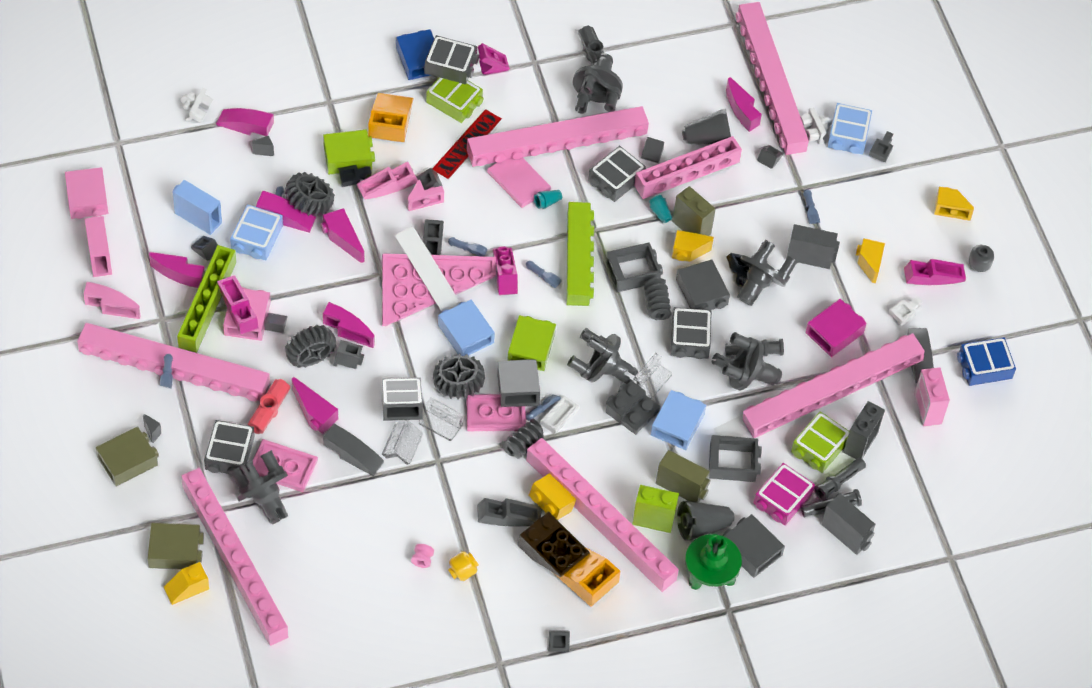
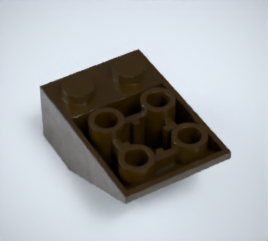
M549 511L519 535L518 546L532 560L559 577H562L590 554Z

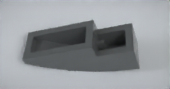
M425 219L423 243L431 255H441L444 221Z
M908 328L907 336L913 333L925 351L923 361L911 366L915 383H918L922 369L934 368L932 349L927 328Z
M335 423L323 437V445L340 454V459L373 477L384 463V460L368 445Z
M484 498L477 505L478 522L498 526H531L541 518V507L507 498L503 502Z

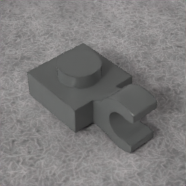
M887 131L882 140L877 138L869 152V156L886 163L893 150L894 145L891 142L894 134Z

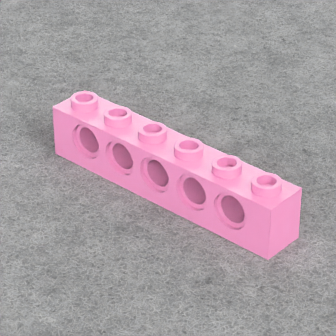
M734 136L637 172L634 186L642 199L648 198L740 163L742 149Z

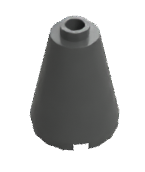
M721 109L689 123L682 130L683 140H687L688 144H713L731 137L726 109Z
M682 501L677 510V517L681 518V523H677L678 529L684 540H693L730 527L735 519L734 512L727 506Z

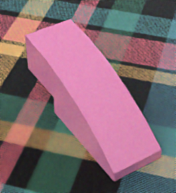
M407 161L392 170L390 167H387L357 183V186L364 200L389 195L416 184L418 179Z
M91 282L86 283L83 294L85 305L101 307L102 314L140 319V306L131 298L110 287Z

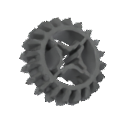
M306 172L293 174L286 184L284 193L286 199L290 201V205H294L295 209H299L301 213L304 212L308 216L312 214L314 217L326 214L332 207L335 196L333 189L329 187L330 184L324 182L325 179H320L318 176H314L312 173L307 174Z
M324 325L309 326L307 329L303 328L295 336H291V340L287 341L285 346L286 357L297 368L302 366L306 368L307 366L318 364L324 361L326 357H330V353L335 351L334 349L337 346L336 337L329 327Z
M460 353L458 356L452 354L450 358L444 357V361L439 360L438 365L435 366L433 371V381L438 393H442L444 397L449 395L450 399L456 397L458 400L460 397L467 399L468 395L474 396L475 392L479 393L480 388L483 387L485 382V372L480 360H476L474 356L469 358L468 354L465 356H461Z

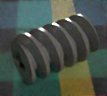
M652 278L644 284L647 314L654 320H666L672 315L671 305L669 304L670 299L668 298V286L663 278Z
M531 419L530 422L524 424V427H520L513 435L507 437V440H503L502 447L508 455L520 459L522 458L521 453L527 454V449L532 446V443H536L541 438L545 440L543 429L537 420Z

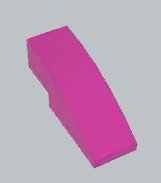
M729 77L726 86L728 101L737 119L750 132L760 125L762 114L754 107L755 99L735 80Z
M245 108L223 109L216 125L251 136L252 132L268 136L274 124V114Z
M262 191L256 207L282 215L284 226L310 233L316 217L312 214L308 216L304 212L301 213L299 209H295V206L290 205V201L283 197Z
M149 253L150 266L156 271L180 284L199 288L205 274V266L188 264L187 257Z
M930 259L927 263L910 260L904 267L907 284L946 285L966 281L964 264Z
M233 275L217 281L225 304L240 334L259 328L257 316L252 310L249 299L236 276Z
M328 302L323 312V324L338 329L339 337L374 348L375 335L369 327L351 312Z

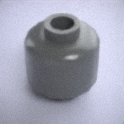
M976 245L970 252L969 265L977 272L988 271L994 261V252L987 245Z

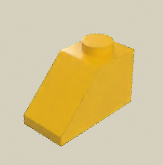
M939 186L934 215L971 221L974 211L973 205L958 189Z
M677 230L672 259L688 262L695 260L712 250L714 237Z
M863 238L862 245H858L856 250V256H859L857 264L870 281L876 283L885 243Z
M198 562L181 569L164 586V590L173 605L209 590V581L201 563Z

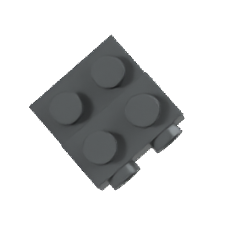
M631 380L628 384L624 382L619 387V393L616 396L611 395L607 399L606 414L636 435L660 411L661 406L647 397L646 391Z

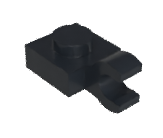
M357 165L338 168L342 187L356 185L360 182V179L365 180L372 176L370 166L357 169Z
M730 253L726 256L729 268L737 273L736 284L743 286V279L747 280L749 267L740 261L742 255Z

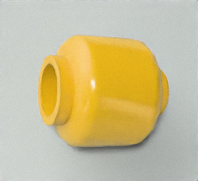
M462 551L449 560L451 568L448 571L454 580L458 577L459 580L466 581L477 573V566L479 564L470 552L467 554L465 551Z

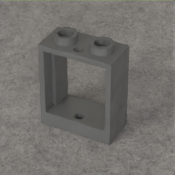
M650 242L607 252L606 265L617 292L643 287L649 279L661 278V275H663L662 265L658 264L656 250L652 249ZM646 258L650 273L624 278L619 263Z
M867 401L850 428L843 453L854 459L858 457L863 459L879 433L885 409Z
M712 435L709 450V479L756 482L757 475L761 474V463H758V458H761L762 446H758V439ZM719 450L751 452V469L718 467Z

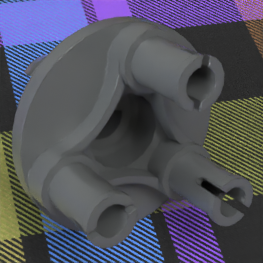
M602 53L601 57H596L594 65L581 67L575 72L572 82L574 89L578 93V101L575 106V111H578V113H586L588 102L590 101L606 103L604 105L606 111H615L617 101L621 97L623 83L620 77L611 71L613 64L611 55Z
M766 239L761 243L754 256L750 258L742 255L740 261L748 266L749 270L747 271V280L737 298L749 306L754 304L762 290L769 287L772 282L785 287L790 279L789 275L798 263L794 258L787 256L780 270L774 269L767 263V258L775 248V245Z
M588 328L582 331L580 338L587 342V346L594 349L592 358L586 364L573 355L567 363V366L579 372L581 377L591 383L597 381L604 374L612 375L628 384L632 379L625 375V372L627 371L634 376L638 374V370L620 357L618 350L621 338L618 335L611 334L605 338L602 335H596Z
M734 332L730 337L731 344L741 347L736 357L727 358L719 353H715L712 357L715 361L712 360L711 363L721 367L722 374L730 377L732 388L739 391L747 388L756 379L774 386L782 378V371L779 368L764 362L762 342L752 337L747 338L737 332Z
M271 450L260 456L269 471L268 475L260 477L252 461L230 473L239 487L237 490L240 495L236 497L238 502L252 496L254 502L262 506L270 523L273 525L288 517V512H286L279 497L280 489L276 483L287 477L288 474L284 471L282 465L279 466Z

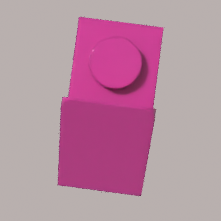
M484 43L477 47L482 74L504 72L510 69L505 54Z

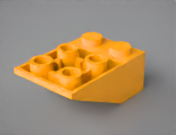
M378 93L370 114L368 137L405 143L414 98Z
M586 548L590 554L562 577L556 576L592 607L619 583L621 571L607 558Z

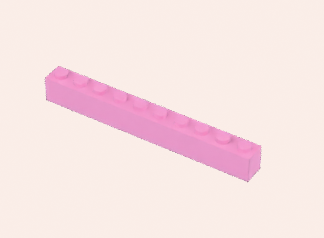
M760 2L739 5L738 12H736V21L741 25V35L745 37L746 49L750 51V61L755 66L756 78L760 80V90L765 94V104L769 106L770 119L774 120L775 133L780 137V147L784 149L785 155L807 152L809 140Z
M643 106L468 138L467 153L472 167L484 166L496 162L501 163L509 158L520 159L522 157L537 156L549 152L554 153L565 149L570 150L581 146L642 136L647 134L649 122Z
M85 323L77 341L79 352L85 355H94L103 360H112L125 366L130 365L142 371L148 370L160 376L164 373V356L171 354L173 357L171 374L174 379L191 382L196 386L209 387L214 391L227 392L232 396L245 397L250 401L260 402L261 397L266 395L270 385V373L90 323Z
M913 333L908 336H901L891 344L886 343L880 349L869 351L858 359H851L847 364L836 366L830 372L819 374L808 382H801L795 388L784 390L773 398H766L756 406L747 407L743 411V422L753 438L759 437L923 361L925 351Z
M543 438L527 449L526 461L543 477L550 473L577 499L574 507L661 592L677 581L679 569Z
M200 467L181 475L184 491L268 644L272 646L287 639L288 626Z

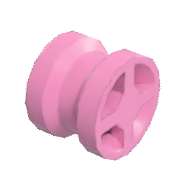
M417 544L411 562L421 568L430 567V558L434 555V549L426 544Z

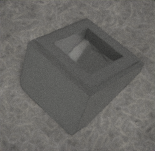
M265 136L253 140L252 153L255 155L274 156V145L270 137Z
M647 137L641 159L659 163L665 142Z
M767 145L761 149L757 161L772 169L784 153L771 145Z
M432 168L417 176L424 190L443 186L437 172Z
M202 236L191 246V249L205 260H210L218 244L215 239Z
M268 313L264 323L265 330L284 333L288 316Z
M144 414V427L151 442L154 443L162 434L161 425L155 419Z
M549 630V651L569 652L570 631Z

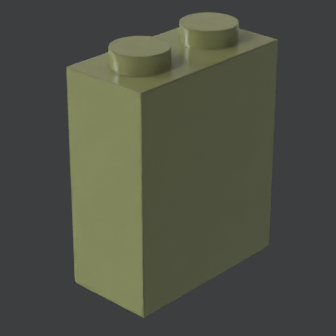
M688 186L676 195L672 222L682 231L710 236L716 208L693 188Z
M138 426L95 447L98 460L116 487L158 466V451L154 446H150L147 434L141 432Z
M668 450L659 463L655 484L668 491L679 493V496L687 501L699 502L701 499L704 500L709 492L707 488L711 482L709 479L710 471Z
M151 523L148 549L149 568L184 569L202 562L203 551L200 550V545L204 544V532L200 531V525Z

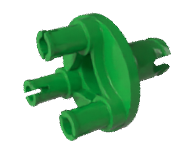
M717 534L703 535L695 539L689 545L685 556V565L690 577L689 586L692 585L691 588L694 590L700 589L702 584L712 587L733 586L742 565V556L738 547L730 539Z

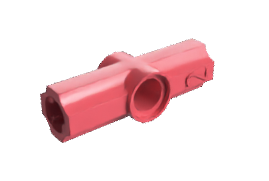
M275 379L267 394L261 397L260 405L248 423V426L254 427V433L263 434L272 418L277 416L278 408L290 390V385L286 381Z

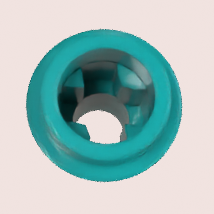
M560 190L539 191L534 195L535 206L538 209H546L562 200V193Z
M662 195L653 197L649 201L651 210L663 224L671 221L672 216L666 198H663Z

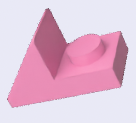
M418 180L408 197V211L443 203V187H431L424 190L421 181Z

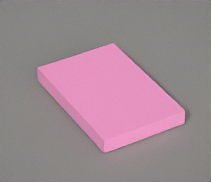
M523 157L520 159H505L503 162L496 163L487 170V173L521 208L533 202L534 195L539 191L551 190V186Z
M500 394L467 396V431H518L520 427H524V424H526L525 406L501 407Z
M262 439L252 461L259 476L264 477L269 472L260 456L272 450L279 466L282 465L284 471L288 474L287 477L276 483L304 492L317 464L318 457Z

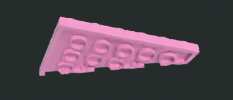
M382 254V326H388L437 304L406 254ZM431 255L455 295L496 276V257Z

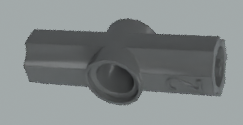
M587 25L583 26L578 34L587 52L586 58L594 65L596 57H601V54L604 53V46L598 39L594 28Z

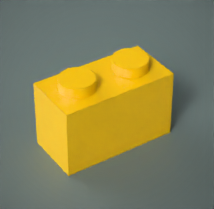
M550 473L534 482L528 495L545 513L549 511L557 520L572 512L577 500Z

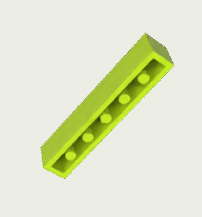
M568 202L567 305L589 306L590 299H594V287H590V283H594V272H591V267H594V256H591V252H594V241H591V236L594 237V225H591V221H594V210H591V203Z
M217 245L177 335L178 348L195 353L198 352L222 297L217 281L231 277L237 263L236 250Z

